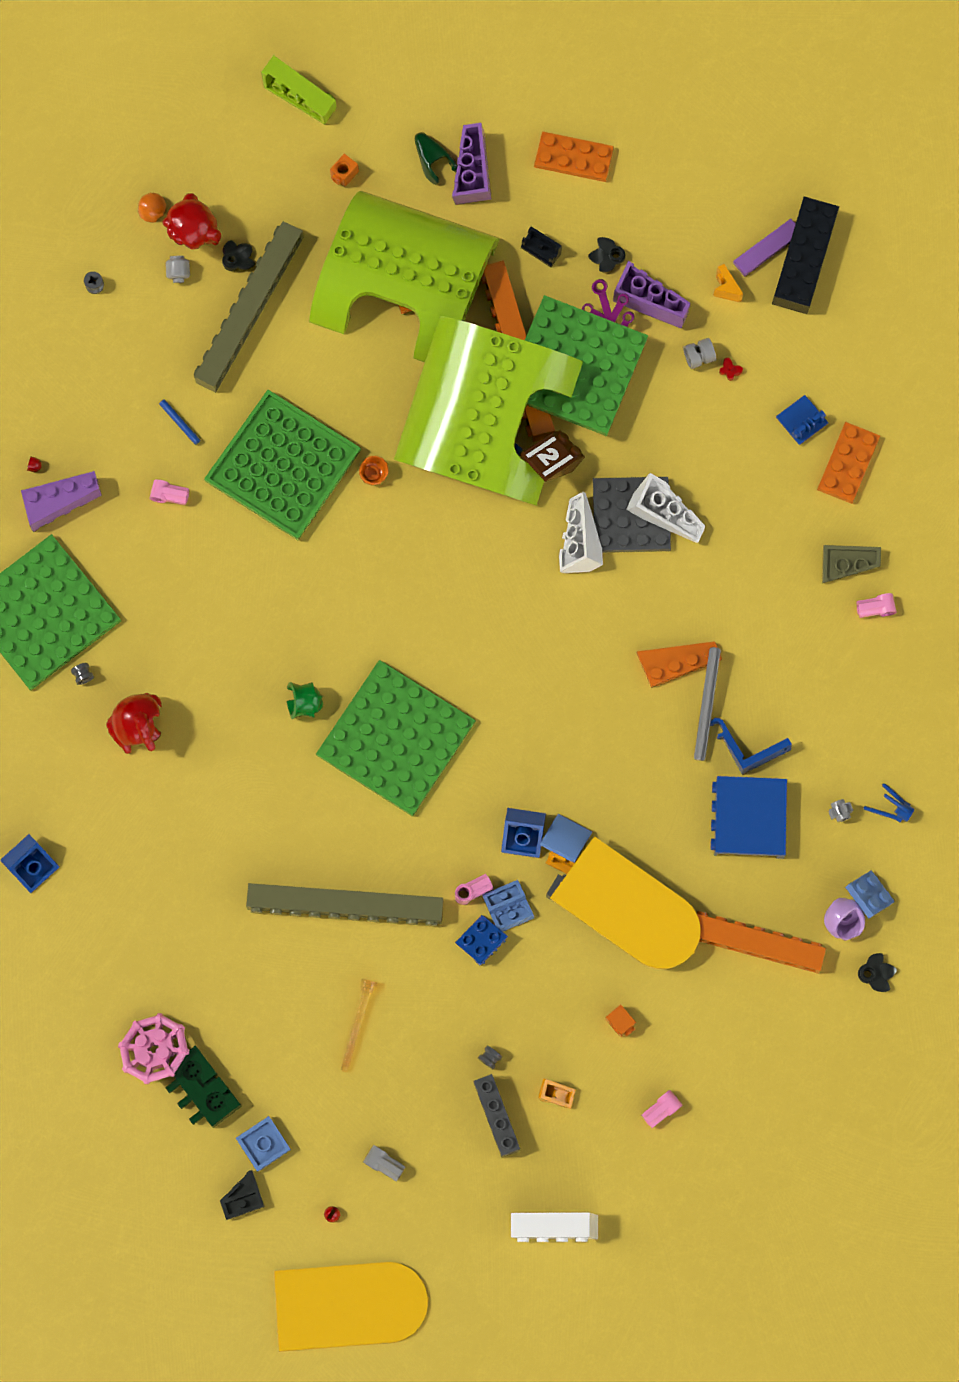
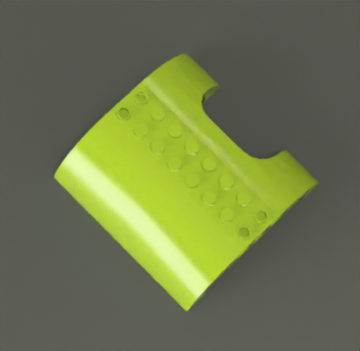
M359 191L346 209L324 262L312 301L309 323L344 334L351 318L350 308L359 297L368 295L406 307L414 311L418 316L420 328L413 359L425 362L439 317L444 316L465 321L490 255L494 256L500 238L379 196Z
M440 316L394 460L537 506L544 480L517 454L515 439L527 402L536 391L552 390L555 393L572 398L583 361L494 330Z

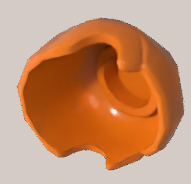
M154 192L144 195L138 203L140 218L146 222H156L158 218L164 216L167 206L165 199Z
M377 455L367 457L359 468L360 478L364 483L371 486L382 483L389 472L387 462Z

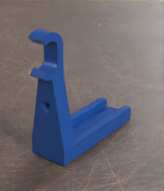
M720 718L711 720L710 726L719 724L723 730L722 733H718L717 739L724 740L742 775L791 750L792 744L787 738L743 760L744 755L723 720Z

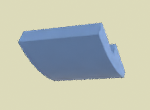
M558 814L540 845L575 863L590 838L592 831Z
M518 880L482 895L495 926L502 932L534 919L533 912Z

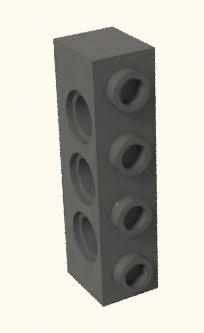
M490 1074L473 1081L501 1158L519 1152V1144L493 1075Z

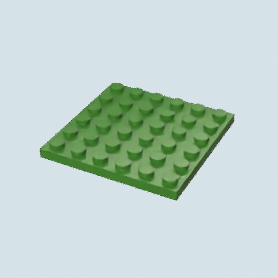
M544 295L525 341L569 355L583 361L572 398L544 389L536 391L531 395L527 405L607 436L646 344L648 335Z
M267 390L206 475L204 481L294 539L299 540L356 459L361 448L270 390Z
M52 534L0 573V653L30 691L121 622L118 615Z
M379 660L317 751L316 756L413 817L476 720Z

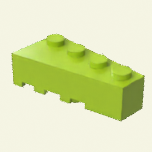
M274 55L261 72L265 89L324 125L337 108L336 100L331 94L322 91Z

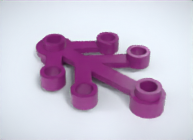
M597 279L592 284V291L599 295L604 314L594 309L591 303L584 304L582 310L586 311L585 306H589L591 308L589 313L615 322L624 305L629 302V296L626 293L620 294L617 298L618 302L611 312L606 294L608 284L603 279ZM602 283L604 288L599 289L597 284ZM620 297H626L627 301L621 302ZM631 311L625 312L620 325L628 327L629 323L634 320V313ZM630 314L632 319L627 320L625 315Z

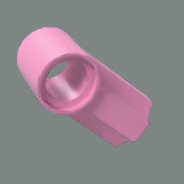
M155 479L149 499L158 503H166L167 501L186 505L189 498V488L170 485L166 481Z
M892 593L881 594L876 598L856 602L859 618L875 615L884 617L897 613Z
M484 874L466 884L459 885L455 890L456 902L460 905H466L471 900L493 890L489 877ZM462 890L469 893V896L465 899L458 895Z
M669 1090L641 1116L653 1128L668 1115L671 1116L683 1104Z

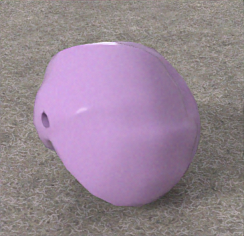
M838 898L827 909L824 916V924L831 935L846 941L862 933L865 927V915L856 901Z

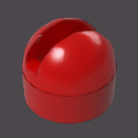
M30 456L27 471H39L41 469V461L36 457Z
M330 1206L326 1208L324 1217L328 1222L334 1223L339 1220L340 1211L338 1208ZM332 1209L336 1210L332 1218L329 1219L328 1216Z

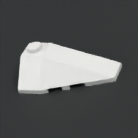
M651 473L648 474L633 493L626 509L650 523L695 543L699 542L705 529V525L691 510H688L681 502L682 499L671 491L670 486Z
M582 492L569 500L566 516L568 526L567 531L563 532L562 539H565L563 549H560L559 553L561 573L590 572L603 565L602 546L586 493Z

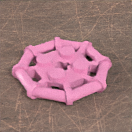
M162 1013L140 1021H133V1025L126 1036L118 1044L124 1073L133 1075L142 1080L144 1084L175 1076L174 1073L185 1056L189 1054L183 1024H178L168 1019ZM156 1024L155 1029L148 1031H144L142 1029L144 1027ZM163 1025L172 1029L169 1034L162 1030ZM139 1032L140 1035L136 1037L135 1044H130L136 1033ZM175 1038L178 1039L179 1047L177 1048L174 1047L173 1039ZM154 1045L159 1046L156 1049V1053L150 1051V1048ZM129 1051H134L135 1060L130 1062ZM176 1054L177 1056L169 1066L168 1063L170 1062V1057H173V1055ZM139 1065H141V1066L143 1065V1066H145L147 1069H146V1072L144 1073V1072H142V1071H140V1070H138V1069H136V1068H137ZM162 1067L165 1068V1070L153 1073V1070L159 1069Z

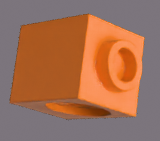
M343 154L330 168L331 179L337 185L341 184L344 187L359 172L358 164L346 154ZM341 170H347V171H348V172L345 173V174L339 173V171H341Z
M621 1004L605 1018L620 1037L623 1035L627 1037L635 1030L633 1027L636 1024L635 1020Z

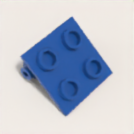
M806 395L776 416L778 421L799 445L828 424V421L824 418L826 416L822 410L819 412Z
M481 915L455 943L480 966L482 963L485 964V961L490 955H493L494 951H497V948L502 943L506 942L505 939L508 936Z

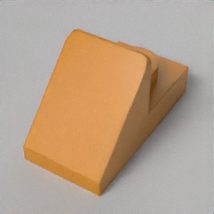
M725 264L720 265L717 268L716 278L721 286L714 290L713 295L735 302L742 301L743 293Z
M543 1079L538 1098L542 1102L553 1103L571 1109L576 1089Z

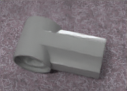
M373 1145L363 1163L397 1182L405 1166Z

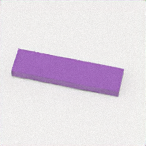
M789 219L733 261V264L744 277L790 244L795 227L794 221Z

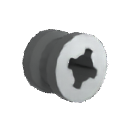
M89 272L85 275L84 284L87 291L91 294L100 293L104 288L101 275L97 272Z
M81 663L71 669L72 675L76 677L77 685L85 684L94 679L93 673L89 671L90 666L88 663Z
M487 1045L485 1052L479 1055L478 1059L493 1070L495 1063L500 1061L502 1056Z

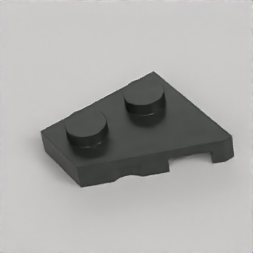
M249 1170L232 1190L220 1200L226 1220L265 1207L253 1170Z

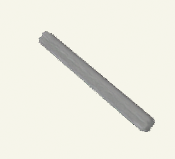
M711 647L708 655L694 759L704 761L706 757L721 650L716 647Z

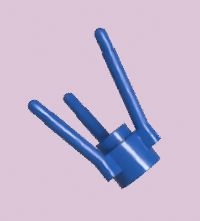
M885 783L882 786L898 800L896 801L889 795L884 794L886 799L897 806L894 811L897 815L867 806L863 807L864 810L895 819L898 822H901L902 819L907 822L915 810L910 806L911 804L904 801Z

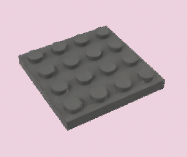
M646 477L593 478L594 523L602 546V553L671 551L670 531L626 510L633 493ZM658 477L668 484V477Z

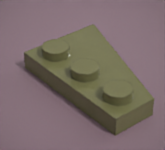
M823 545L822 584L880 567L881 547Z

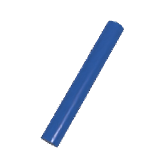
M164 399L159 403L188 438L197 445L201 440Z

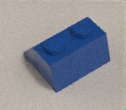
M507 808L501 852L539 858L546 813Z
M30 834L0 860L30 893L59 868L56 862Z

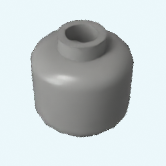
M170 256V259L166 261V277L172 279L173 283H184V279L189 278L190 264L189 260L185 259L184 256Z

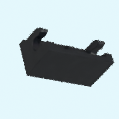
M531 226L526 238L523 237L521 249L547 266L552 267L561 255L562 246Z

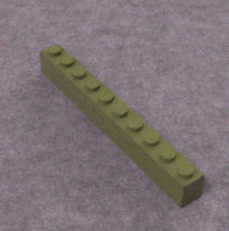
M284 221L280 226L276 227L273 234L274 238L267 243L265 247L266 252L263 257L260 256L257 260L254 273L251 272L249 274L246 287L240 290L239 299L236 304L233 303L228 319L223 320L220 333L214 336L212 347L203 356V363L195 369L194 378L196 383L215 393L304 238L301 229Z
M248 883L246 907L248 910H251V913L261 914L262 911H270V914L282 915V912L290 913V916L309 914V917L320 918L321 915H328L330 919H340V916L348 917V920L352 921L367 918L369 922H379V919L387 920V923L397 924L398 921H406V924L418 925V922L426 923V926H437V924H442L443 897Z

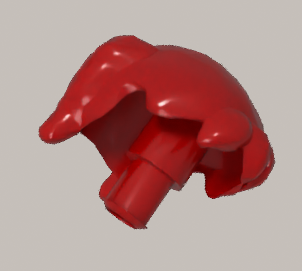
M187 193L183 200L173 205L169 209L167 217L162 221L163 226L167 228L169 238L176 244L185 245L191 250L199 249L205 243H212L216 246L221 239V232L217 229L215 216L206 204L198 200L194 193Z
M144 693L126 697L116 705L111 717L106 723L108 733L126 754L131 753V745L143 743L149 751L155 750L154 742L161 736V731L154 726L153 720L154 716L158 717L160 715L159 706L162 707L161 700L157 695Z

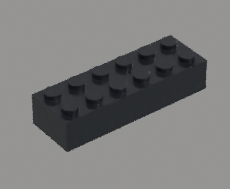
M803 197L772 305L808 314L840 206Z

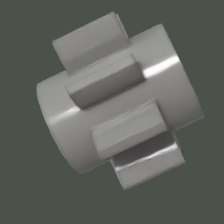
M841 799L831 803L832 808L828 812L831 820L836 818L839 823L850 819V813L854 810L850 802L845 803V800Z

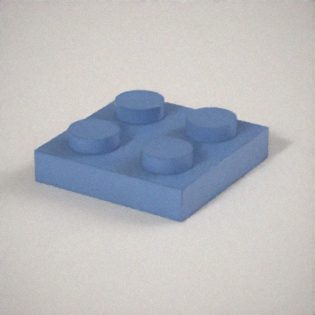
M872 870L845 887L868 919L895 902Z
M269 1116L236 1138L257 1172L291 1150Z

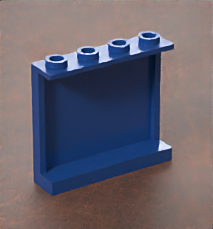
M717 776L716 782H712V793H716L715 801L712 800V812H715V820H711V831H715L714 839H711V850H714V856H717V854L776 856L778 859H784L786 855L787 779Z

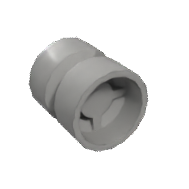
M709 338L698 341L697 345L691 343L683 346L684 355L690 369L701 366L702 362L708 364L716 361V353Z

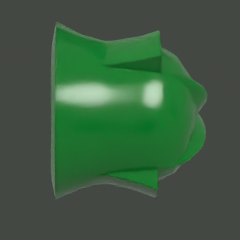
M289 682L287 689L293 691L294 700L287 701L291 719L299 716L314 718V714L323 707V695L313 685V682L304 685Z

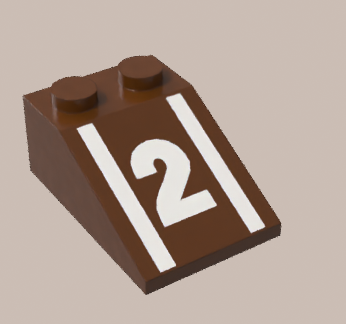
M561 430L549 434L520 454L545 482L572 473L585 458L580 448L575 446L569 440L568 435Z

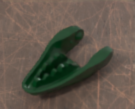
M423 132L415 135V145L423 172L432 184L437 185L439 177L431 169V164L442 157H446L452 171L457 172L455 159L441 145Z

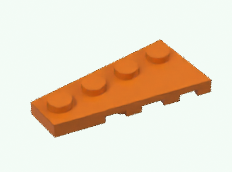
M713 641L637 651L636 654L652 688L706 667L709 649L711 647L717 648V645Z

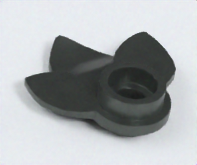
M599 237L597 239L599 248L588 255L593 263L600 264V272L613 270L616 264L622 263L625 259V251L621 247L616 246L612 239L606 237ZM618 254L619 257L614 258L613 255Z
M228 241L223 247L224 256L222 264L224 268L228 271H235L237 268L242 270L252 268L255 265V262L249 258L252 253V246L246 243L237 246L234 241Z
M882 953L871 955L867 963L858 970L860 981L870 984L871 988L877 992H887L890 990L887 980L892 978L897 971L894 966L883 963L884 957ZM864 971H869L871 976L865 977Z

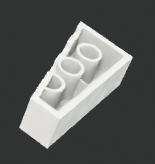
M511 1213V1237L517 1238V1242H529V1239H537V1242H549V1239H556V1242H568V1239H576V1242H588V1239H598V1215L593 1213Z

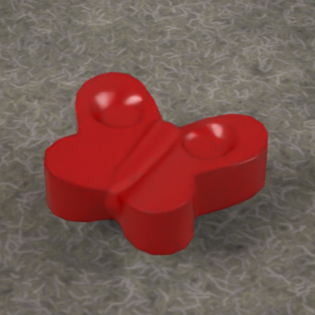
M726 357L719 373L720 375H726L727 379L732 381L734 376L742 373L743 368L733 365L731 359Z

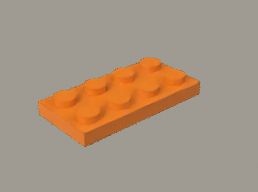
M542 131L534 168L606 182L614 146Z
M845 422L817 490L852 504L880 435Z

